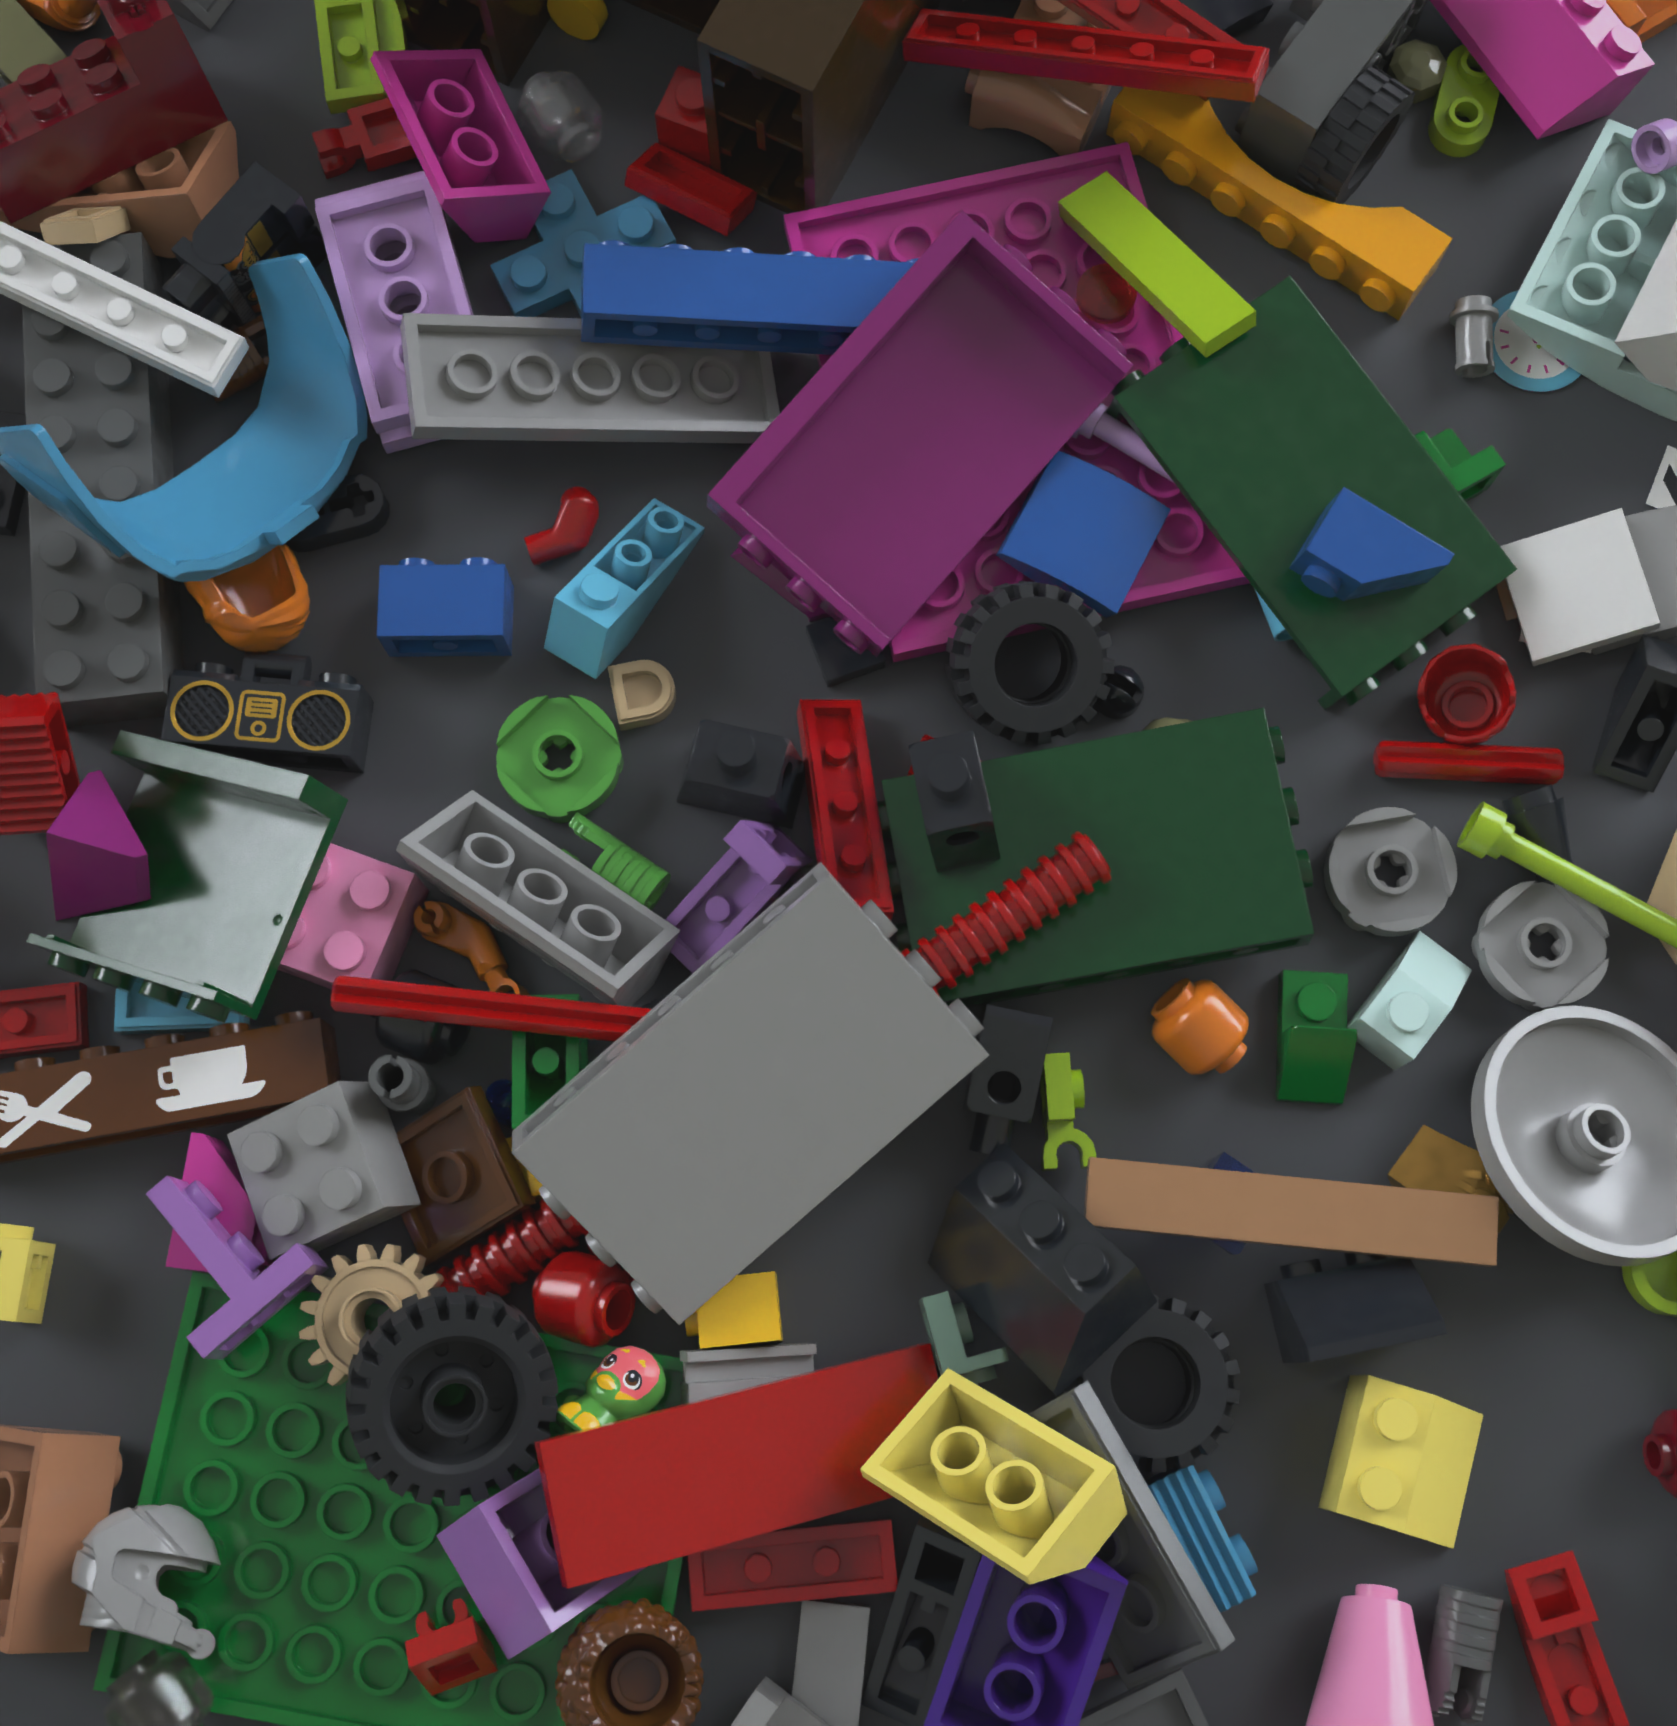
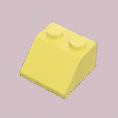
M1350 1375L1318 1508L1454 1549L1483 1414L1439 1396L1371 1375Z

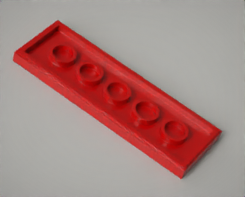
M921 1343L534 1442L562 1587L567 1589L892 1498V1495L865 1479L860 1468L938 1380L931 1343Z

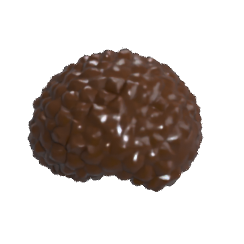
M640 1598L636 1603L624 1600L617 1606L610 1605L599 1608L595 1614L589 1615L585 1622H580L576 1626L574 1633L568 1638V1644L564 1645L560 1654V1660L557 1663L558 1676L554 1685L558 1691L556 1703L560 1708L562 1721L565 1722L566 1726H690L695 1721L696 1714L701 1710V1702L698 1697L701 1695L704 1684V1672L700 1667L702 1656L698 1651L695 1637L690 1634L688 1629L677 1618L673 1617L671 1613L665 1612L664 1607L658 1604H651L646 1598Z

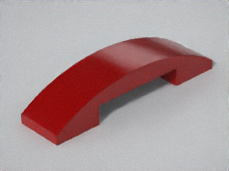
M1573 1550L1505 1569L1507 1587L1520 1638L1550 1726H1630L1592 1622L1599 1619Z

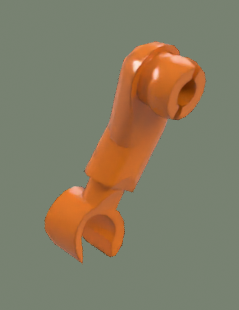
M431 900L424 902L425 909L420 905L417 907L413 919L414 925L422 937L469 958L479 980L486 981L490 989L489 991L507 993L514 990L515 994L530 995L526 988L509 979L506 973L508 964L492 929L484 922L447 903Z

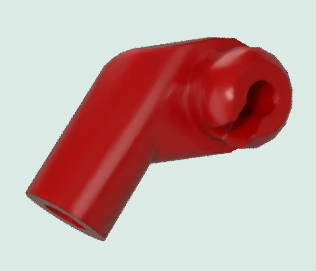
M580 486L567 489L561 497V506L553 528L524 537L533 566L581 551L588 545L599 518V503L588 489Z

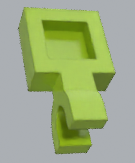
M1069 1052L1046 1054L1039 1084L1043 1128L1045 1127L1046 1142L1042 1147L1041 1153L1042 1172L1055 1171L1058 1168L1057 1149L1063 1144H1071L1077 1148L1080 1154L1081 1169H1087L1089 1157H1096L1095 1147L1087 1134L1074 1129L1073 1123L1075 1109H1081L1085 1106L1082 1070H1071Z

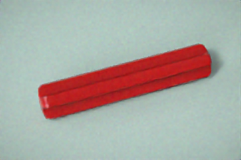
M1383 740L1375 747L1373 757L1374 771L1379 777L1554 785L1562 779L1564 774V755L1558 748L1479 744L1458 745L1454 743Z

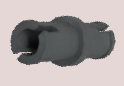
M384 1055L371 1065L368 1073V1082L371 1089L379 1096L380 1101L388 1108L397 1112L410 1113L414 1111V1114H422L434 1105L437 1098V1088L434 1081L430 1079L427 1070L418 1062L397 1056L395 1060L392 1058V1055Z

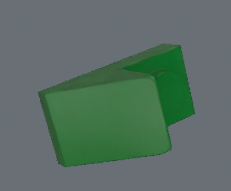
M1284 969L1278 974L1276 1101L1329 1105L1343 1104L1357 1041V1030L1347 1028L1348 974Z

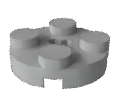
M1382 807L1356 816L1330 842L1323 869L1325 887L1334 907L1341 913L1344 922L1350 928L1356 931H1368L1378 936H1403L1425 927L1445 907L1448 898L1452 895L1457 883V864L1449 841L1437 827L1433 826L1430 828L1424 821L1414 818L1416 813L1406 809ZM1382 856L1389 857L1393 866H1403L1406 875L1396 881V888L1388 887L1384 881L1378 880L1374 873V870L1381 864L1380 857Z
M1535 881L1519 883L1507 889L1487 906L1479 920L1478 929L1473 936L1471 947L1484 977L1493 989L1512 1003L1521 1005L1528 1011L1539 1012L1548 1008L1570 1005L1585 997L1597 987L1608 967L1609 958L1605 959L1607 953L1605 938L1609 937L1606 920L1596 905L1556 884L1551 885L1544 882L1534 883ZM1530 931L1538 936L1543 935L1547 931L1553 935L1556 940L1550 947L1552 953L1556 956L1553 961H1549L1544 956L1537 958L1529 950L1531 942L1528 939Z

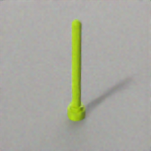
M1481 802L1472 813L1459 837L1457 847L1480 859L1485 857V855L1494 859L1502 855L1677 949L1676 918L1514 833L1515 825L1507 822V814L1499 809Z

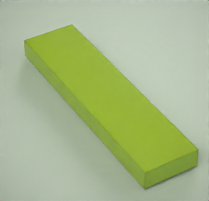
M1107 171L1058 201L1060 217L1205 358L1256 326V310Z

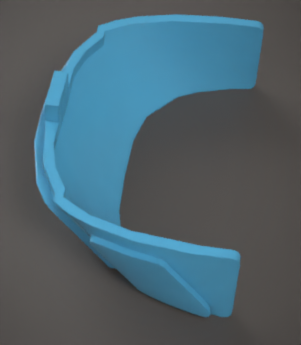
M302 253L257 261L249 267V276L258 297L266 329L269 363L259 404L232 437L196 464L157 489L121 502L94 498L65 461L48 432L40 424L0 427V464L40 502L120 558L127 553L174 581L208 580L250 564L276 546L286 543L319 518V510L338 488L344 477L347 476L360 443L367 439L366 402L352 347L330 297L311 262Z

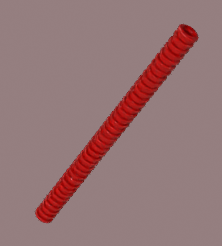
M1076 831L1071 835L1072 843L1068 846L1062 843L1054 846L1055 854L1052 857L1048 858L1045 855L1038 857V866L1031 870L1025 866L1020 870L1021 878L1014 882L1010 878L1003 881L1004 889L998 894L994 890L985 894L987 898L985 903L979 905L974 901L968 906L970 913L962 917L959 913L952 916L953 924L945 929L942 925H939L934 929L936 936L928 941L925 937L917 940L919 948L916 950L942 979L933 987V990L938 995V990L944 986H947L950 990L957 986L955 979L960 975L964 974L966 978L974 975L972 967L979 962L983 966L990 964L991 958L989 955L995 951H998L1001 955L1008 951L1007 943L1015 939L1018 943L1025 940L1024 931L1030 927L1035 931L1043 927L1041 920L1046 916H1049L1051 919L1057 918L1060 915L1058 908L1066 904L1069 908L1077 904L1075 896L1081 892L1086 896L1094 892L1093 884L1097 881L1106 884L1111 880V869L1086 834L1083 835ZM906 948L901 953L906 957L910 951ZM541 1198L539 1209L535 1210L530 1207L522 1212L523 1220L520 1222L515 1219L509 1220L505 1223L506 1231L501 1234L499 1231H493L488 1235V1244L476 1243L471 1246V1255L469 1257L458 1255L454 1258L453 1268L450 1269L447 1266L439 1268L436 1273L442 1274L445 1278L440 1287H445L448 1293L458 1292V1287L462 1286L472 1287L476 1290L477 1294L484 1296L487 1291L495 1295L498 1294L501 1297L506 1296L511 1292V1284L513 1282L518 1285L524 1284L528 1281L529 1271L532 1270L535 1273H540L545 1269V1260L548 1258L553 1260L563 1252L562 1249L566 1246L569 1249H575L580 1245L579 1237L583 1234L586 1236L589 1232L572 1215L567 1220L560 1218Z

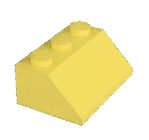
M949 1368L946 1369L860 1468L865 1479L1029 1585L1086 1568L1127 1515L1116 1466Z

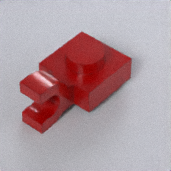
M389 97L348 109L349 126L339 129H323L312 133L318 151L317 155L326 179L347 172L354 166L356 160L360 158L364 159L368 172L417 158Z

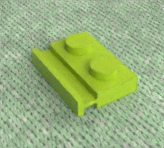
M314 0L325 98L331 114L344 113L348 109L388 98L370 59L374 51L408 50L406 32L396 1Z

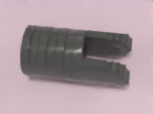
M1440 1583L1435 1621L1433 1623L1432 1638L1425 1669L1432 1716L1449 1715V1710L1453 1709V1704V1712H1456L1461 1722L1476 1724V1722L1482 1721L1503 1600L1481 1592Z

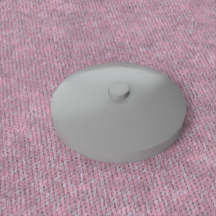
M1559 1006L1536 1012L1521 1020L1499 1037L1488 1049L1476 1072L1472 1088L1471 1121L1475 1142L1485 1170L1499 1194L1513 1212L1543 1239L1575 1257L1608 1266H1636L1657 1261L1676 1252L1677 1054L1665 1042L1639 1024L1615 1013L1593 1007Z

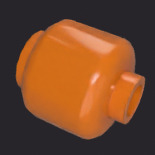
M1188 978L1181 979L1158 999L1151 1010V1015L1155 1018L1152 1026L1153 1039L1191 1075L1205 1074L1213 1069L1219 1074L1225 1073L1234 1067L1246 1053L1247 1046L1242 1041L1248 1031L1249 1018L1216 983L1209 979H1201L1195 982H1191Z

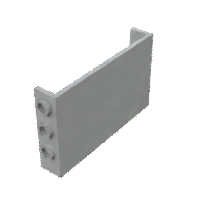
M821 862L512 1131V1154L543 1185L539 1188V1192L546 1204L563 1220H567L572 1215L589 1232L585 1239L596 1256L609 1267H613L618 1262L634 1279L631 1282V1287L641 1302L655 1314L664 1309L678 1325L690 1317L989 1056L975 1037L985 1029L959 998L955 999L948 1006L933 990V987L942 979L916 949L904 957L889 940L898 929L872 899L860 907Z

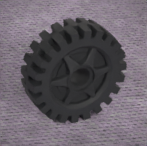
M459 1286L458 1292L448 1293L445 1287L430 1289V1296L418 1299L417 1294L403 1299L402 1308L395 1312L389 1308L378 1317V1326L374 1331L368 1329L360 1340L359 1352L357 1355L353 1354L348 1369V1382H346L348 1425L360 1458H364L368 1470L378 1481L382 1478L386 1480L389 1490L402 1497L406 1491L411 1492L415 1502L431 1505L433 1497H439L442 1499L444 1506L460 1505V1496L471 1494L473 1502L489 1498L487 1488L498 1484L501 1491L515 1483L513 1473L517 1469L521 1468L524 1472H527L536 1462L534 1442L550 1438L549 1424L556 1421L558 1410L556 1394H558L557 1378L544 1341L533 1324L513 1304L508 1306L500 1296L488 1291L485 1296L477 1294L476 1290L472 1287ZM459 1383L470 1388L466 1398L457 1405L442 1406L434 1401L436 1394L449 1384Z

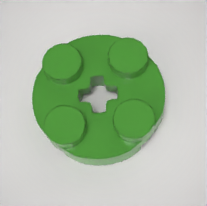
M548 695L526 701L507 717L499 730L496 743L498 746L496 755L498 778L509 797L527 813L536 817L547 818L554 823L570 822L576 812L584 816L598 808L615 789L619 774L622 772L624 765L618 734L612 721L600 707L579 696L569 695V698L556 697L549 699ZM553 744L561 750L568 744L573 746L575 750L570 755L573 762L571 766L565 770L559 767L553 771L546 769L545 766L549 762L545 753L547 747Z

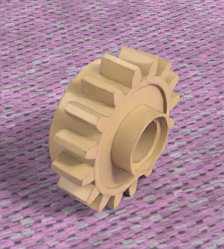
M363 1244L358 1245L357 1263H353L345 1255H335L331 1258L333 1268L337 1273L333 1278L314 1275L311 1282L322 1294L318 1301L301 1302L300 1309L308 1314L315 1315V1325L299 1331L300 1339L318 1341L320 1348L308 1359L311 1366L329 1362L333 1365L327 1383L337 1386L348 1380V1369L353 1354H358L359 1342L367 1331L364 1318L371 1304L382 1300L395 1312L402 1308L403 1299L417 1294L418 1299L430 1296V1289L439 1288L445 1281L442 1274L434 1273L424 1276L421 1273L426 1261L424 1256L414 1253L404 1263H401V1246L387 1244L382 1251L381 1258L378 1259L373 1246Z

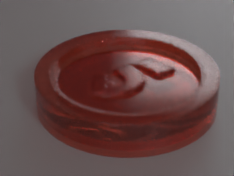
M1108 263L1098 264L1086 270L1080 277L1076 290V302L1080 311L1088 319L1100 324H1113L1125 319L1133 310L1137 298V291Z

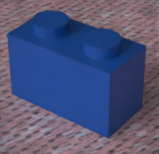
M470 557L463 559L460 564L436 565L428 559L406 558L400 560L398 565H380L377 638L389 657L512 656L514 585L505 564H497L494 560L488 558Z

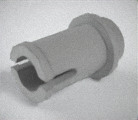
M1470 295L1462 297L1455 302V309L1449 314V322L1455 327L1456 364L1454 368L1456 375L1462 374V377L1476 378L1489 375L1495 370V362L1493 361V323L1498 320L1499 312L1496 307L1492 306V299L1488 296Z

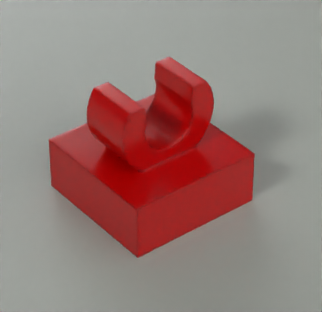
M461 1598L453 1600L455 1620L452 1624L437 1629L435 1622L426 1611L421 1612L416 1618V1631L419 1636L405 1641L409 1669L431 1696L498 1671L493 1644Z

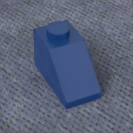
M1343 487L1325 507L1289 569L1301 575L1304 585L1313 592L1324 597H1337L1342 601L1427 583L1449 565L1455 554Z

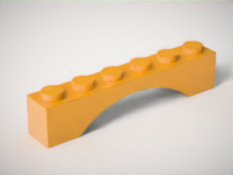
M1124 87L1113 100L1106 134L1113 138L1116 144L1128 142L1132 155H1140L1162 169L1166 177L1175 184L1190 187L1209 199L1213 206L1222 214L1242 220L1259 231L1269 244L1277 248L1289 250L1309 263L1319 276L1328 280H1336L1358 294L1361 300L1371 309L1378 312H1386L1398 321L1436 271L1453 239L1402 206L1370 208L1338 204L1305 194L1274 178L1248 158L1226 133L1212 109L1209 99L1206 102L1195 95Z

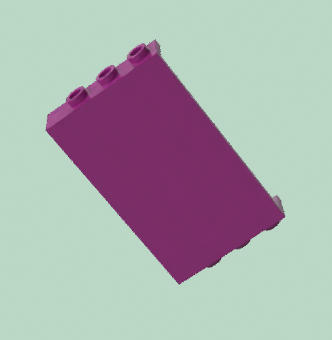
M961 211L707 495V507L742 537L737 543L740 550L764 570L770 564L777 568L790 580L785 588L791 596L811 612H814L818 607L822 608L838 623L833 628L834 633L848 647L860 655L866 649L876 657L882 652L1134 365L1125 357L1127 354L1126 349L1114 335L1104 329L1096 331L1078 315L1080 312L1078 305L1066 292L1055 286L1049 289L1031 273L1033 270L1032 265L1022 252L1009 244H1004L1002 247L964 211Z

